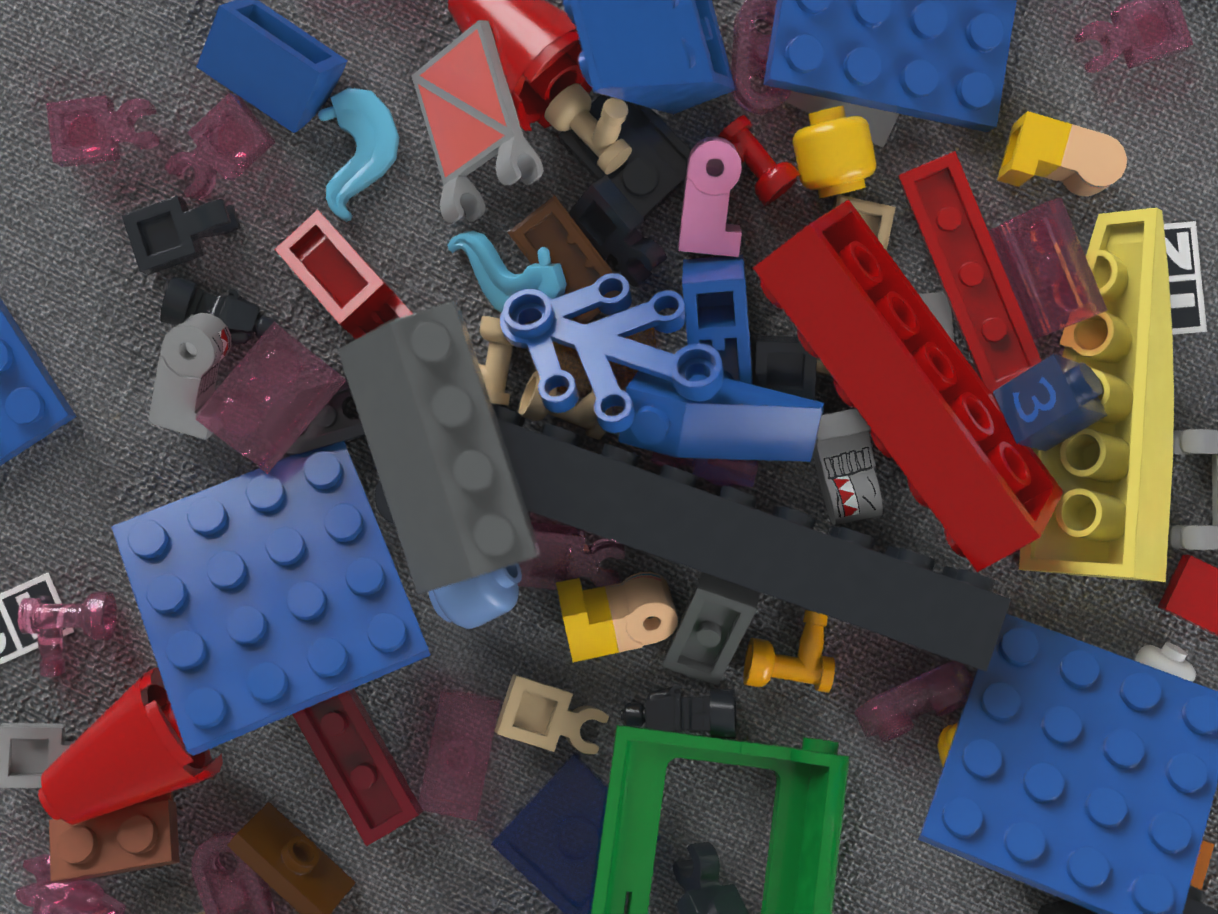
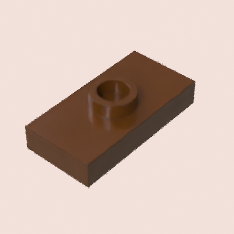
M555 195L507 232L531 264L539 263L538 250L541 247L549 249L551 263L561 264L567 282L564 295L595 284L596 280L605 274L614 273ZM616 290L610 291L603 297L614 298L620 295L621 292ZM596 308L573 319L575 322L586 325L599 315L601 311Z
M269 801L226 845L300 914H331L356 883Z

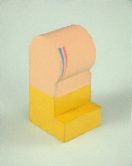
M1027 111L1012 125L997 181L1020 187L1034 175L1062 182L1070 192L1078 196H1091L1106 189L1122 177L1126 169L1127 156L1120 142L1107 134Z
M639 572L629 576L622 583L582 590L580 578L556 582L573 663L643 648L642 646L665 640L673 634L677 627L678 616L669 585L659 574Z

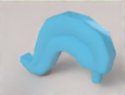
M350 87L330 97L333 106L321 109L318 112V117L322 121L337 118L341 130L349 133L357 145L355 155L334 174L326 186V200L329 208L338 218L345 222L350 221L353 217L346 207L348 200L386 173L396 161L400 138L392 113L385 104L370 90Z
M465 231L453 237L448 243L450 252L454 253L462 249L467 254L482 292L494 309L501 313L507 299L521 290L536 289L545 293L551 299L563 296L565 293L567 282L561 264L551 263L550 251L546 247H541L538 250L539 263L527 266L522 274H513L506 268L493 244L482 233Z

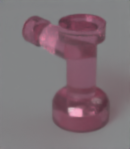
M93 592L85 598L83 604H42L39 598H23L18 610V625L21 633L37 634L38 647L42 659L39 663L40 675L43 677L60 676L66 672L65 660L62 659L64 644L63 628H82L84 634L90 639L110 640L114 634L117 620L116 600L112 592Z

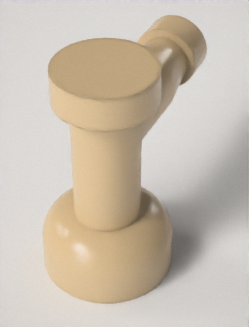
M572 84L552 100L545 111L544 117L558 131H569L572 129L599 157L597 165L605 174H610L617 170L632 152V148L624 139L617 140L621 131V124L625 121L628 113L627 104L617 98L607 99L603 105L601 117L597 121L589 112L591 108L590 95L580 84Z
M482 316L480 334L484 340L489 341L486 364H479L491 403L508 406L510 394L505 393L514 345L509 343L504 337L500 327V318Z
M537 371L533 373L524 389L519 404L518 413L522 417L532 421H539L549 414L585 428L586 435L591 438L600 440L606 431L600 427L594 410L596 397L593 390L581 401L578 400L571 410L564 413H553L544 407L538 391L540 377ZM556 387L551 390L549 395L561 396L562 393L557 392ZM608 408L604 414L612 416V408Z

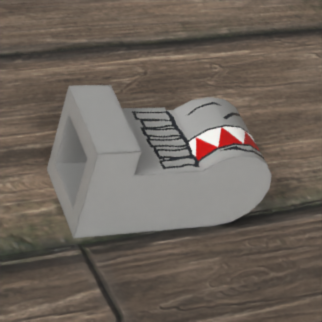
M198 313L190 316L183 323L176 325L165 335L158 360L148 423L207 440L225 424L229 402L215 398L214 391L219 363L228 355L232 344L229 329L220 318L208 313Z
M856 408L822 415L813 453L825 506L834 526L880 517L883 514L881 491L874 471L876 465L868 432L871 428Z

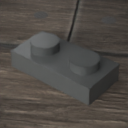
M701 572L668 643L662 667L718 686L757 610L760 592Z

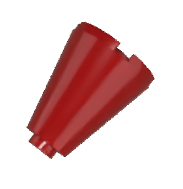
M448 0V10L462 34L478 20L489 21L518 120L524 131H532L530 123L538 122L544 129L552 126L544 117L545 111L552 100L568 86L578 83L588 94L593 89L585 80L580 68L579 54L583 50L577 28L565 11L546 0Z
M153 668L142 675L42 773V787L38 790V797L43 809L51 818L55 820L62 819L66 823L74 825L208 780L220 772L223 764L222 753L212 759L209 749L194 756L186 751L163 680L161 679L159 668Z

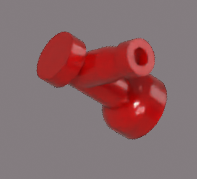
M742 115L726 126L718 137L727 139L735 146L740 156L741 164L745 162L758 178L754 187L755 195L764 206H767L795 185L800 179L801 174L790 162H780L777 164L750 131L753 124L746 115Z

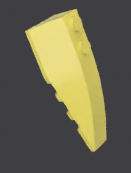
M1148 208L1098 214L1076 287L1077 291L1081 293L1073 321H1066L1059 345L1064 346L1062 357L1078 363L1083 362L1096 374L1103 393L1098 397L1107 416L1047 451L1032 448L1064 492L1041 538L1020 549L1019 570L1166 582L1173 469V336L1163 213L1159 208Z

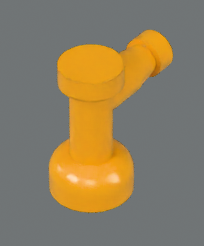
M805 610L803 622H806L800 638L797 657L775 654L774 647L769 641L751 638L744 662V685L763 687L768 684L772 677L814 684L815 691L829 693L835 675L834 657L822 655L824 626H827L828 616L815 611Z

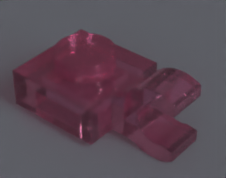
M42 854L24 860L22 867L33 873L37 883L18 888L15 896L22 904L34 907L32 914H124L126 905L106 894L103 888L96 883L85 880L73 881L69 884L67 882L61 884L51 882L50 855Z

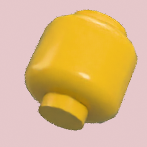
M844 105L808 114L810 126L799 129L793 137V147L798 171L801 174L800 181L802 185L810 190H818L819 198L866 188L864 179L870 177L875 172L877 164L867 120L861 116L846 117Z

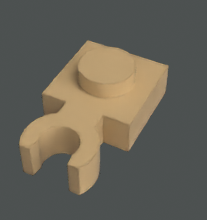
M513 674L494 732L498 735L555 752L559 736L561 735L565 736L570 745L584 754H597L599 746L588 740H583L580 735V729L584 722L591 719L607 723L609 716L593 706H581L573 711L569 710L573 693Z

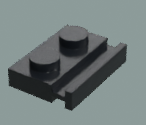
M600 95L591 103L589 112L597 121L601 117L605 101L613 97ZM624 101L627 104L628 113L625 121L621 124V131L617 140L624 139L632 148V152L628 159L610 174H605L597 165L599 157L572 129L558 134L559 142L596 180L607 175L644 219L676 191L686 179L687 161L691 149L651 108Z

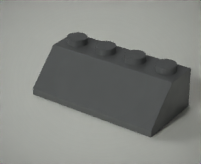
M451 301L390 321L338 349L417 594L471 579L539 556L541 552L462 312L455 302Z

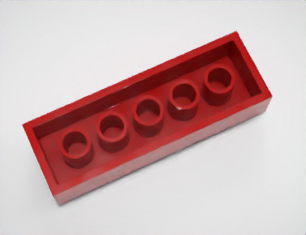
M849 199L807 225L753 267L760 277V285L765 296L773 305L783 308L797 327V336L804 349L811 356L819 358L834 378V386L840 398L848 406L856 408L871 428V436L877 448L885 456L895 460L907 477L908 487L913 497L920 505L931 509L944 527L946 540L957 555L966 557L976 572H979L1041 538L1064 491L1031 447L1016 444L995 397Z

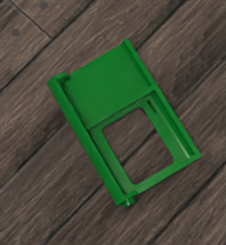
M616 725L591 914H624L627 892H629L626 914H648L666 768L668 763L674 758L771 769L776 775V790L761 914H832L850 756L838 754L839 742L803 737L802 748Z

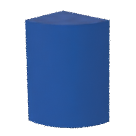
M234 0L219 5L196 68L291 132L296 133L325 104L337 85L348 60L259 0Z

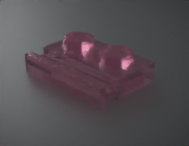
M1061 197L1047 201L988 230L1033 340L1108 311Z
M274 321L196 413L195 419L244 457L252 460L261 470L268 474L345 383L346 379Z

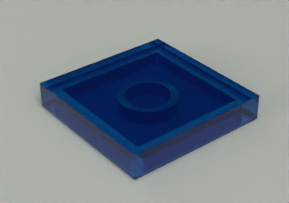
M574 752L494 837L491 845L564 914H591L608 784ZM658 832L657 842L661 839V836H660V833H659V832Z

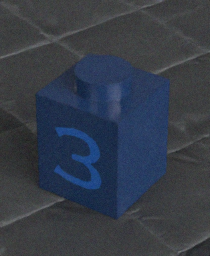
M1052 354L993 391L1016 444L1042 451L1051 449L1107 416L1098 397L1103 393L1102 386L1093 370L1083 362L1078 363L1056 354Z

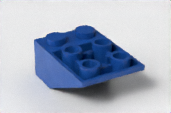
M563 0L565 11L577 28L583 50L579 54L580 68L585 80L593 88V92L674 115L736 90L712 0Z

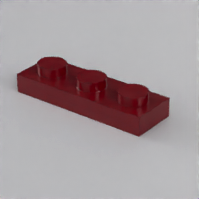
M354 688L292 714L366 847L423 812Z

